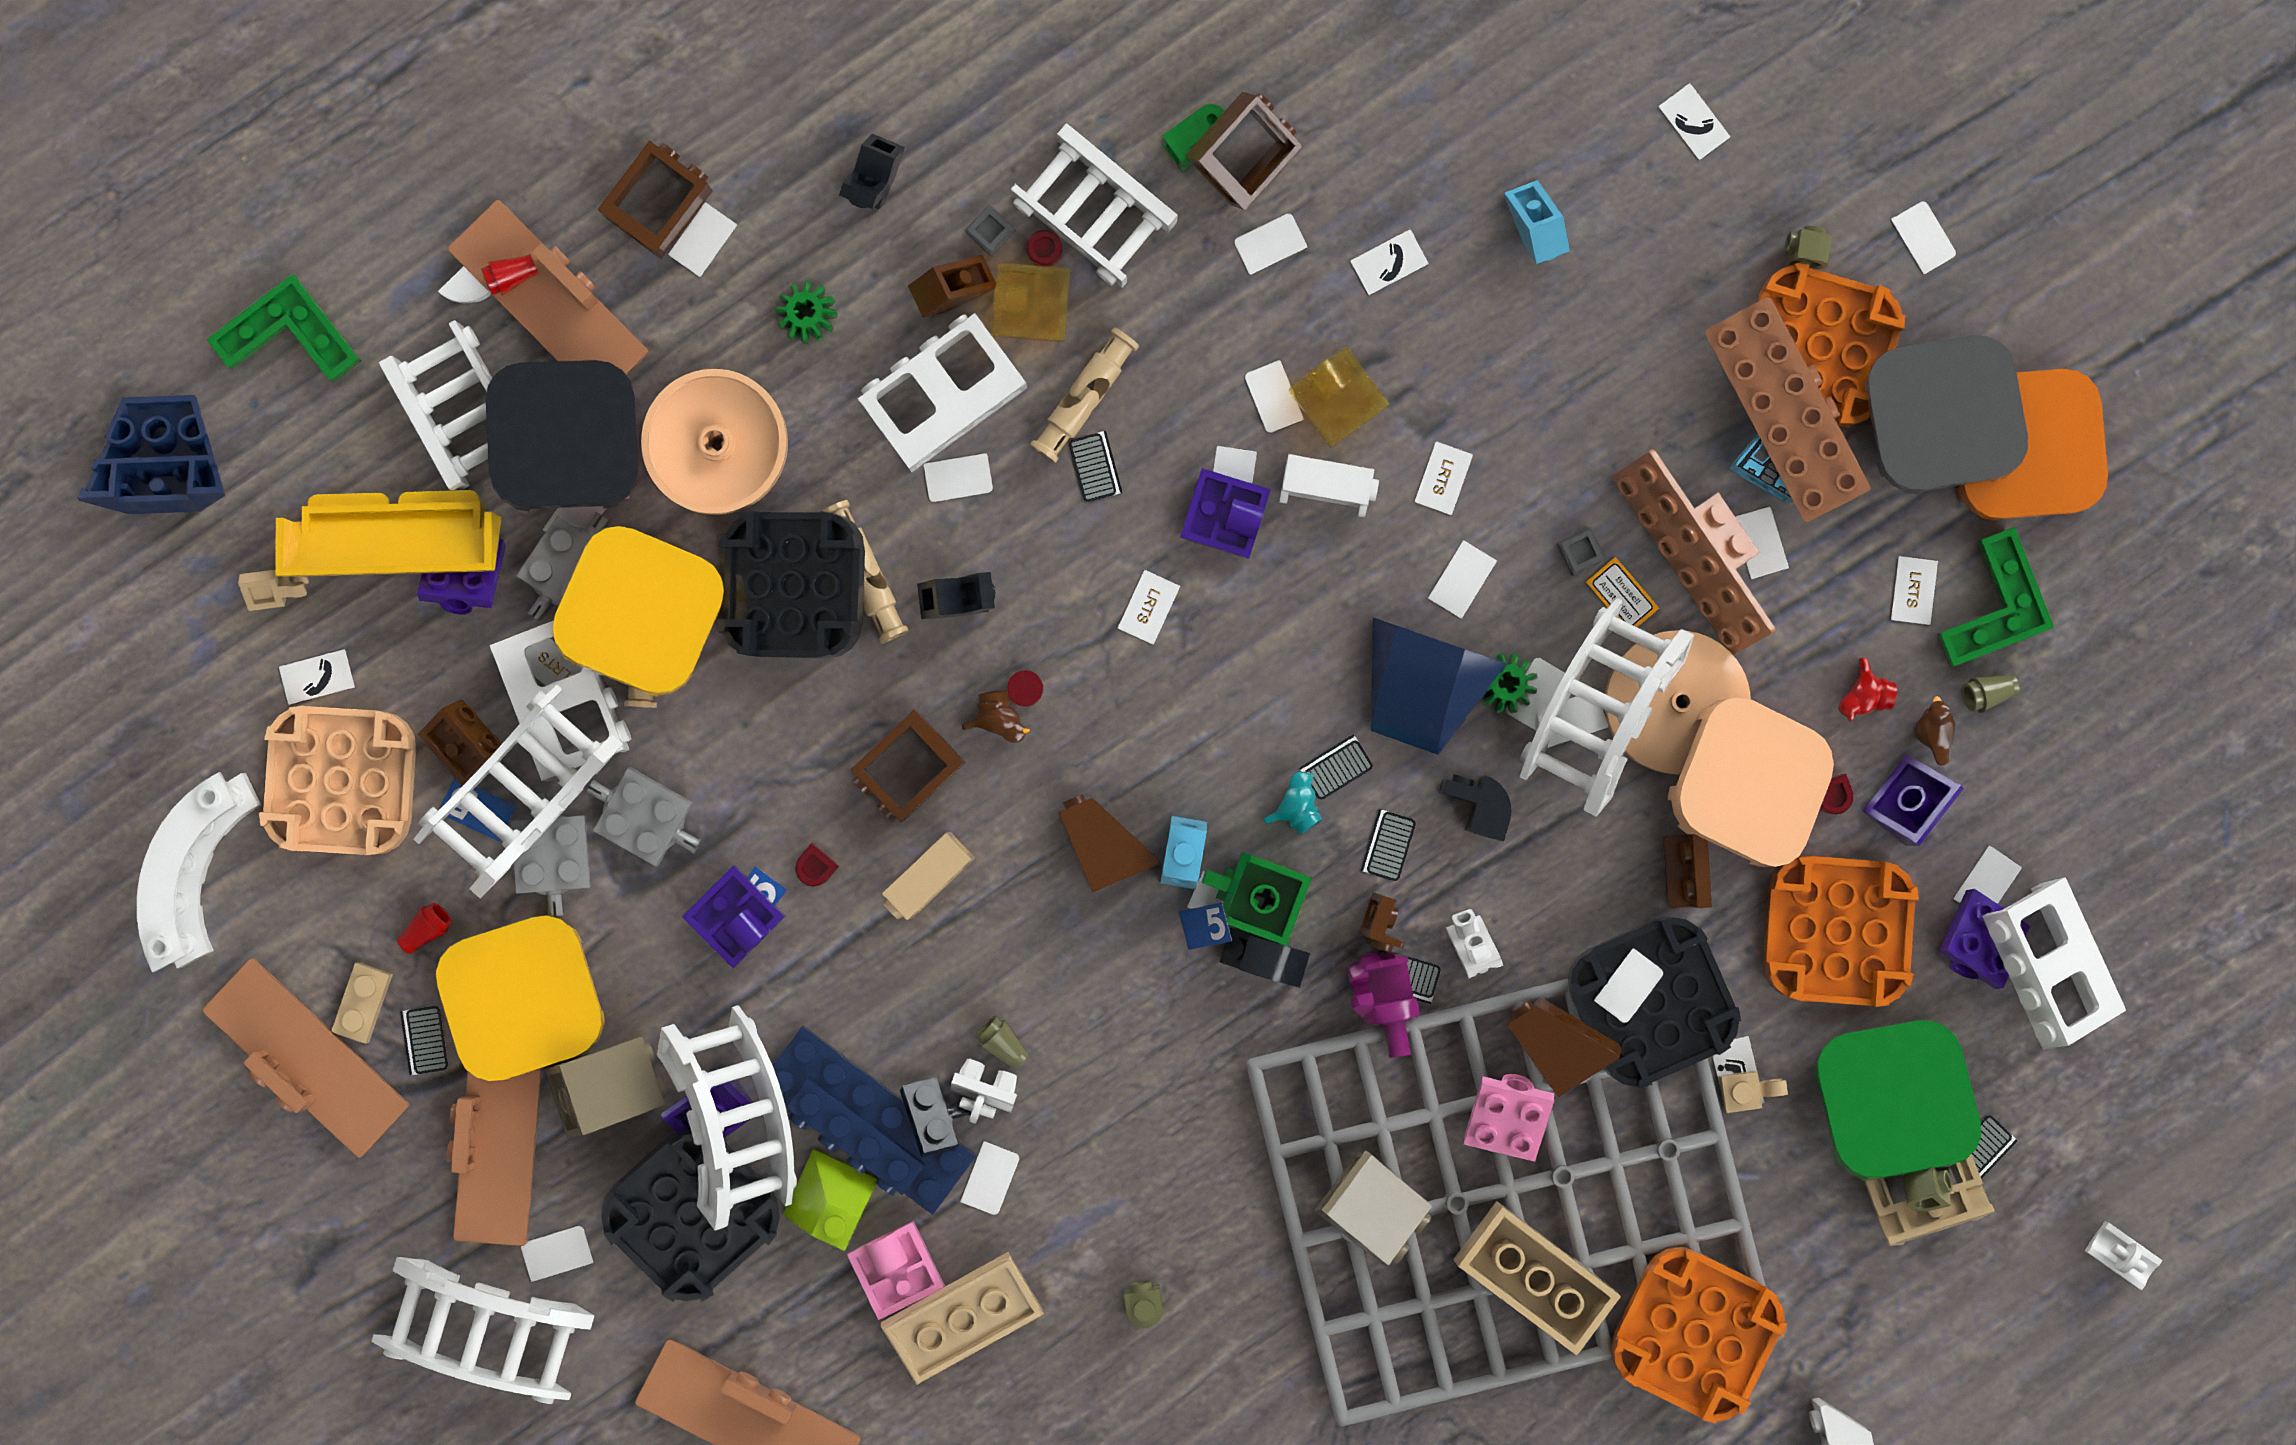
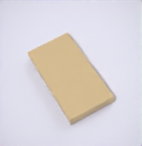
M1007 1252L882 1321L881 1328L914 1382L918 1385L1044 1315V1312L1011 1255Z

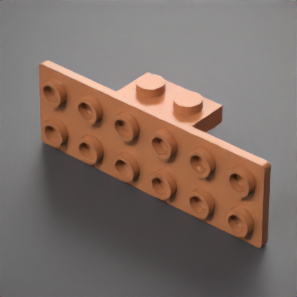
M496 200L448 247V251L488 291V286L481 271V268L489 265L488 262L531 255L538 275L531 277L503 296L500 293L493 296L557 361L598 360L610 362L628 375L649 354V350L591 293L596 286L581 271L575 276L566 267L571 261L556 246L549 250L500 200Z
M1770 297L1758 301L1705 330L1706 337L1804 522H1810L1870 491L1871 486L1835 420L1836 417L1840 416V413L1831 396L1824 399L1818 388L1819 385L1823 384V381L1814 364L1807 367Z
M1651 449L1612 476L1621 495L1626 498L1638 516L1640 523L1646 528L1657 544L1660 553L1665 556L1678 575L1679 581L1686 587L1698 605L1700 612L1707 618L1719 636L1721 643L1726 646L1732 655L1776 631L1774 625L1736 571L1737 568L1757 555L1759 551L1719 492L1694 508L1654 449Z
M249 959L203 1008V1013L249 1055L243 1064L250 1070L248 1075L255 1083L262 1087L267 1086L276 1094V1102L286 1111L299 1113L308 1110L358 1158L363 1157L410 1106L409 1102L335 1033L331 1032L330 1028L256 959Z
M542 1068L503 1081L483 1080L476 1078L468 1071L466 1095L458 1098L457 1104H453L451 1107L450 1125L455 1126L454 1140L449 1141L447 1148V1162L452 1163L451 1172L459 1173L454 1240L515 1246L527 1244Z
M671 1338L665 1342L635 1401L637 1406L713 1445H858L861 1440V1436L792 1401V1398L787 1393L775 1388L771 1390L759 1384V1380L745 1372L737 1373Z

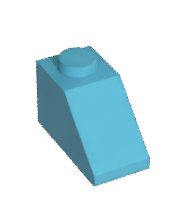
M1538 180L1504 193L1523 245L1536 264L1552 260L1570 251L1564 217Z

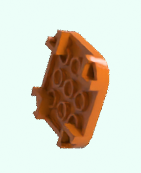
M1795 263L1780 269L1765 282L1757 302L1766 297L1772 299L1807 367L1812 364L1816 367L1823 381V384L1819 385L1818 388L1824 399L1831 396L1840 413V416L1835 418L1838 426L1848 428L1860 424L1871 417L1867 393L1864 392V380L1877 359L1885 352L1896 349L1900 332L1905 328V315L1902 314L1899 303L1892 296V290L1880 284L1874 287L1809 268L1810 264Z
M2052 369L2016 372L2028 433L2027 453L2022 463L2003 479L1994 482L1985 481L1960 485V487L1956 488L1959 500L1963 501L1969 510L1980 516L1982 520L1991 521L2069 515L2089 509L2101 499L2107 488L2108 480L2103 410L2098 388L2088 376L2077 370Z
M1800 856L1789 864L1779 866L1772 874L1768 887L1763 954L1764 973L1771 987L1783 996L1800 1001L1879 1007L1887 1006L1889 1003L1900 998L1907 987H1911L1914 973H1911L1915 900L1919 901L1918 887L1913 884L1909 875L1899 865L1884 861Z
M1684 1247L1667 1248L1653 1257L1640 1278L1614 1332L1611 1343L1612 1360L1623 1378L1633 1386L1646 1390L1700 1417L1703 1421L1716 1424L1717 1421L1729 1420L1739 1413L1743 1415L1750 1406L1749 1397L1779 1336L1784 1337L1787 1323L1785 1322L1783 1306L1778 1296L1762 1283L1695 1250Z

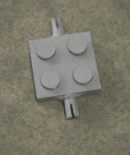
M595 512L586 528L583 529L574 527L559 516H556L516 575L531 585L539 595L531 609L527 612L530 616H534L536 620L541 621V618L551 604H560L585 546L592 536L600 532L607 521H609L606 517Z
M632 767L627 768L619 785L613 790L596 782V780H593L589 785L590 788L587 789L586 793L605 803L603 814L594 828V832L654 866L660 864L667 850L675 843L691 851V853L697 850L701 840L683 831L685 817L693 804L692 801Z
M546 793L539 794V797L543 800L546 798ZM547 793L548 801L554 798L555 793ZM559 815L533 845L514 862L516 894L536 892L547 895L548 916H555V906L556 916L564 915L562 893L571 889L591 887L585 815L571 817ZM535 818L511 821V829L513 831L518 829L522 832Z

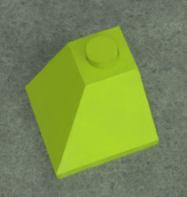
M813 1148L793 1191L792 1204L786 1206L783 1216L811 1236L845 1251L877 1185L876 1181L878 1178L867 1172L863 1174L851 1165Z

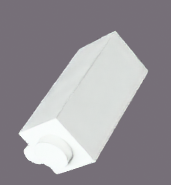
M1288 454L1280 503L1287 504L1288 495L1358 507V516L1365 518L1369 500H1376L1379 480L1373 479L1374 469Z

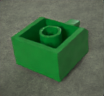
M1241 852L1235 870L1227 867L1225 874L1221 875L1206 869L1201 883L1219 889L1216 898L1223 901L1222 905L1228 925L1287 946L1312 877ZM1265 888L1270 889L1269 896L1274 898L1273 903L1265 904L1263 908H1258L1259 901L1254 898L1255 893H1262Z

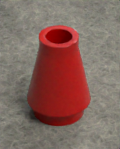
M530 254L524 257L490 261L488 266L481 268L492 296L498 293L503 296L526 280L538 275Z
M436 903L422 906L404 932L397 938V943L403 951L412 954L422 946L448 933V927L452 924V920L448 913Z

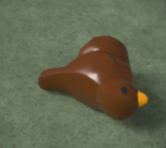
M1007 690L978 694L979 703H977V707L980 712L974 719L962 724L963 730L982 728L1002 736L1010 743L1021 742L1030 731L1029 728L1024 727L1020 723L1017 711L1010 707L1011 699H1008Z
M1936 696L1917 722L1915 731L1919 741L1932 750L1937 765L1943 766L1949 763V748L1953 742L1955 721L1950 714L1948 705L1940 697Z

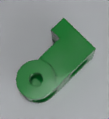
M1207 104L1162 135L1161 145L1181 172L1193 165L1185 155L1224 113L1225 110L1221 106Z

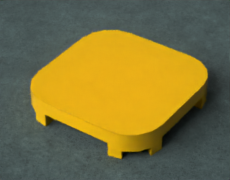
M622 526L605 528L592 536L585 546L555 613L552 627L555 644L564 659L575 666L577 664L644 692L645 695L658 697L671 694L685 686L691 678L718 612L721 609L724 594L721 576L715 567L703 558L635 529Z
M550 916L532 917L463 939L450 946L440 958L436 970L438 991L458 1056L464 1068L476 1078L487 1081L509 1080L510 1078L556 1063L580 1057L591 1051L600 1039L603 1026L605 1025L604 1011H602L582 948V940L577 931L565 921Z

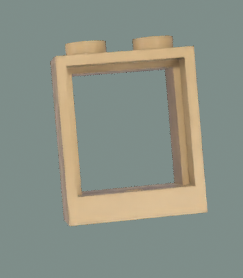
M946 832L882 893L887 899L883 905L897 919L904 917L906 920L913 918L963 871L975 857L951 832Z

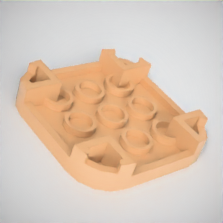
M1742 697L1718 700L1708 708L1702 709L1696 720L1701 723L1677 785L1670 786L1667 800L1672 801L1673 813L1679 822L1677 827L1687 834H1695L1749 860L1751 865L1776 867L1789 864L1800 856L1806 846L1825 797L1834 767L1832 751L1825 739L1814 730L1753 700Z
M297 706L289 707V710L280 714L273 724L267 727L264 740H268L263 812H259L260 826L265 828L270 839L277 843L280 848L291 851L376 855L388 853L402 843L408 835L411 824L416 761L415 735L407 722L395 714L384 711Z

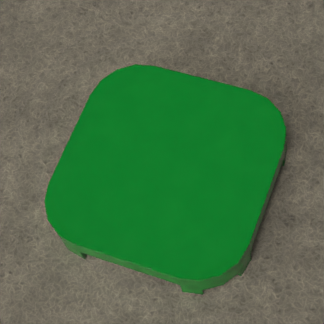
M1917 1020L1846 1033L1833 1038L1819 1052L1813 1066V1079L1817 1080L1833 1146L1831 1153L1836 1164L1841 1165L1849 1174L1860 1178L1861 1181H1876L1882 1178L1930 1169L1932 1166L1935 1169L1948 1168L1966 1160L1977 1149L1981 1138V1121L1962 1048L1957 1037L1946 1026L1934 1021Z

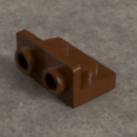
M462 699L443 707L418 733V736L461 786L502 745L499 738L490 732L478 718L475 710Z
M1695 834L1665 836L1663 838L1668 907H1712L1708 840Z
M1372 893L1359 931L1360 934L1368 937L1366 944L1388 952H1392L1393 946L1403 949L1404 941L1385 934L1387 928H1393L1397 919L1399 909L1394 907L1395 899Z

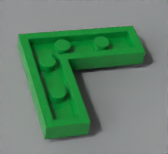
M294 274L288 276L206 339L225 365L231 370L235 369L287 328L295 335L328 380L333 383L362 361Z
M2015 527L1977 541L2003 608L1937 633L1949 667L1957 666L2055 628Z

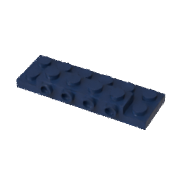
M804 1025L773 1064L784 1103L787 1106L786 1108L792 1112L788 1118L794 1124L804 1130L811 1126L821 1134L818 1137V1141L833 1152L839 1147L850 1156L847 1162L854 1169L863 1174L868 1169L879 1177L876 1184L890 1195H894L896 1191L901 1195L905 1194L932 1215L977 1156L958 1141L956 1149L921 1158L903 1099Z

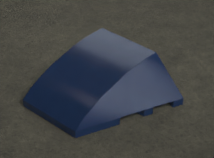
M195 395L123 397L105 435L107 442L99 459H95L91 466L93 473L85 489L81 488L77 499L81 502L126 514L201 512L223 498L225 492L197 397Z
M1373 617L1371 731L1439 755L1464 723L1467 715L1476 703L1484 697L1489 686L1499 673L1503 672L1508 663Z

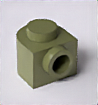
M1805 226L1804 229L1798 232L1790 231L1786 237L1784 248L1785 253H1789L1787 265H1794L1795 263L1810 264L1809 268L1812 269L1828 267L1832 236L1826 234V229L1819 226Z
M1932 1166L1930 1169L1909 1173L1904 1176L1908 1208L1915 1211H1931L1951 1206L1949 1192L1953 1191L1951 1177L1946 1170L1939 1172Z
M1151 1280L1131 1283V1289L1124 1290L1128 1319L1132 1324L1140 1328H1150L1156 1325L1163 1313L1160 1284L1152 1285Z

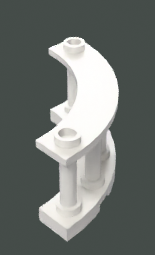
M1616 598L1608 608L1602 607L1597 613L1593 622V629L1581 645L1558 685L1533 741L1528 742L1520 757V761L1524 763L1520 778L1527 780L1539 766L1584 789V794L1588 795L1584 811L1594 816H1597L1612 799L1620 775L1627 762V758L1622 755L1631 737L1635 739L1639 737L1652 713V708L1648 705L1657 690L1664 693L1677 672L1685 664L1694 638L1693 634L1681 629L1673 640L1667 638L1664 641L1619 619L1618 616L1623 600ZM1614 632L1657 653L1659 659L1653 668L1650 666L1643 668L1601 647L1608 635ZM1591 659L1638 681V686L1641 688L1632 703L1627 701L1624 704L1579 681ZM1571 694L1618 717L1617 721L1621 722L1613 740L1607 739L1604 741L1560 719V715ZM1553 731L1599 754L1598 758L1603 761L1597 775L1589 776L1546 754L1545 752Z
M558 685L546 695L540 691L526 706L530 710L529 714L480 769L439 811L432 807L418 822L423 828L413 840L420 844L433 831L476 869L474 873L479 878L470 887V890L480 899L511 868V865L520 855L526 852L580 794L589 780L605 766L623 745L613 734L602 745L597 740L593 743L555 709L551 703L562 691ZM540 716L547 720L583 753L581 757L586 762L578 771L574 767L569 769L528 732V729ZM517 742L560 780L558 784L563 788L551 801H548L546 798L542 800L500 763L501 759ZM488 773L493 775L532 810L530 814L535 819L522 832L518 829L513 831L470 793ZM459 804L463 805L503 841L501 845L505 850L495 860L490 856L486 859L443 821Z
M218 772L201 782L174 806L161 823L149 845L139 876L137 922L143 951L152 972H156L173 962L176 968H182L214 951L204 924L203 906H200L201 887L205 882L207 870L214 855L213 851L221 838L227 835L246 815L262 806L246 773H241L226 782L221 772Z
M739 1005L732 1007L728 1028L691 1039L683 1037L675 1024L662 1027L657 1056L668 1071L677 1091L685 1090L692 1108L686 1114L694 1144L702 1146L704 1164L698 1165L699 1187L697 1207L713 1229L718 1230L728 1226L730 1209L736 1203L774 1191L784 1206L791 1205L793 1189L797 1185V1179L794 1173V1155L789 1120L776 1074L757 1034L754 1021L751 1018H747ZM733 1041L744 1062L707 1073L705 1070L701 1071L693 1053ZM751 1075L760 1101L722 1113L717 1111L710 1093L711 1087ZM764 1115L768 1141L728 1154L722 1133L724 1127ZM769 1157L768 1178L730 1190L729 1173L733 1171V1168Z
M396 1258L393 1272L406 1278L404 1283L407 1285L392 1336L373 1334L372 1342L384 1349L383 1354L385 1356L400 1360L406 1359L439 1373L479 1385L531 1395L532 1399L542 1403L552 1404L554 1399H570L571 1393L556 1384V1378L570 1333H574L575 1328L590 1330L594 1319L593 1314L572 1303L531 1297L530 1303L509 1299L510 1292L482 1283H476L475 1288L458 1283L460 1275L439 1267L428 1260ZM427 1288L435 1291L434 1297L437 1301L422 1347L407 1339L421 1290ZM456 1300L474 1305L473 1310L475 1311L461 1362L437 1353L451 1303H455ZM495 1312L515 1316L514 1321L517 1323L502 1373L475 1366L489 1318ZM536 1321L553 1324V1328L556 1329L541 1380L516 1376L531 1326H535Z

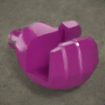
M1391 952L1365 953L1360 955L1358 961L1346 967L1349 983L1355 996L1350 1000L1351 1007L1367 1025L1380 1024V1026H1384L1389 1058L1410 1055L1412 1053L1409 1047L1405 1022L1409 1021L1408 1019L1420 1016L1417 998L1413 996L1407 964L1409 962L1408 957Z

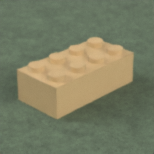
M1496 1201L1453 1259L1458 1267L1576 1356L1621 1297L1612 1287L1498 1201Z

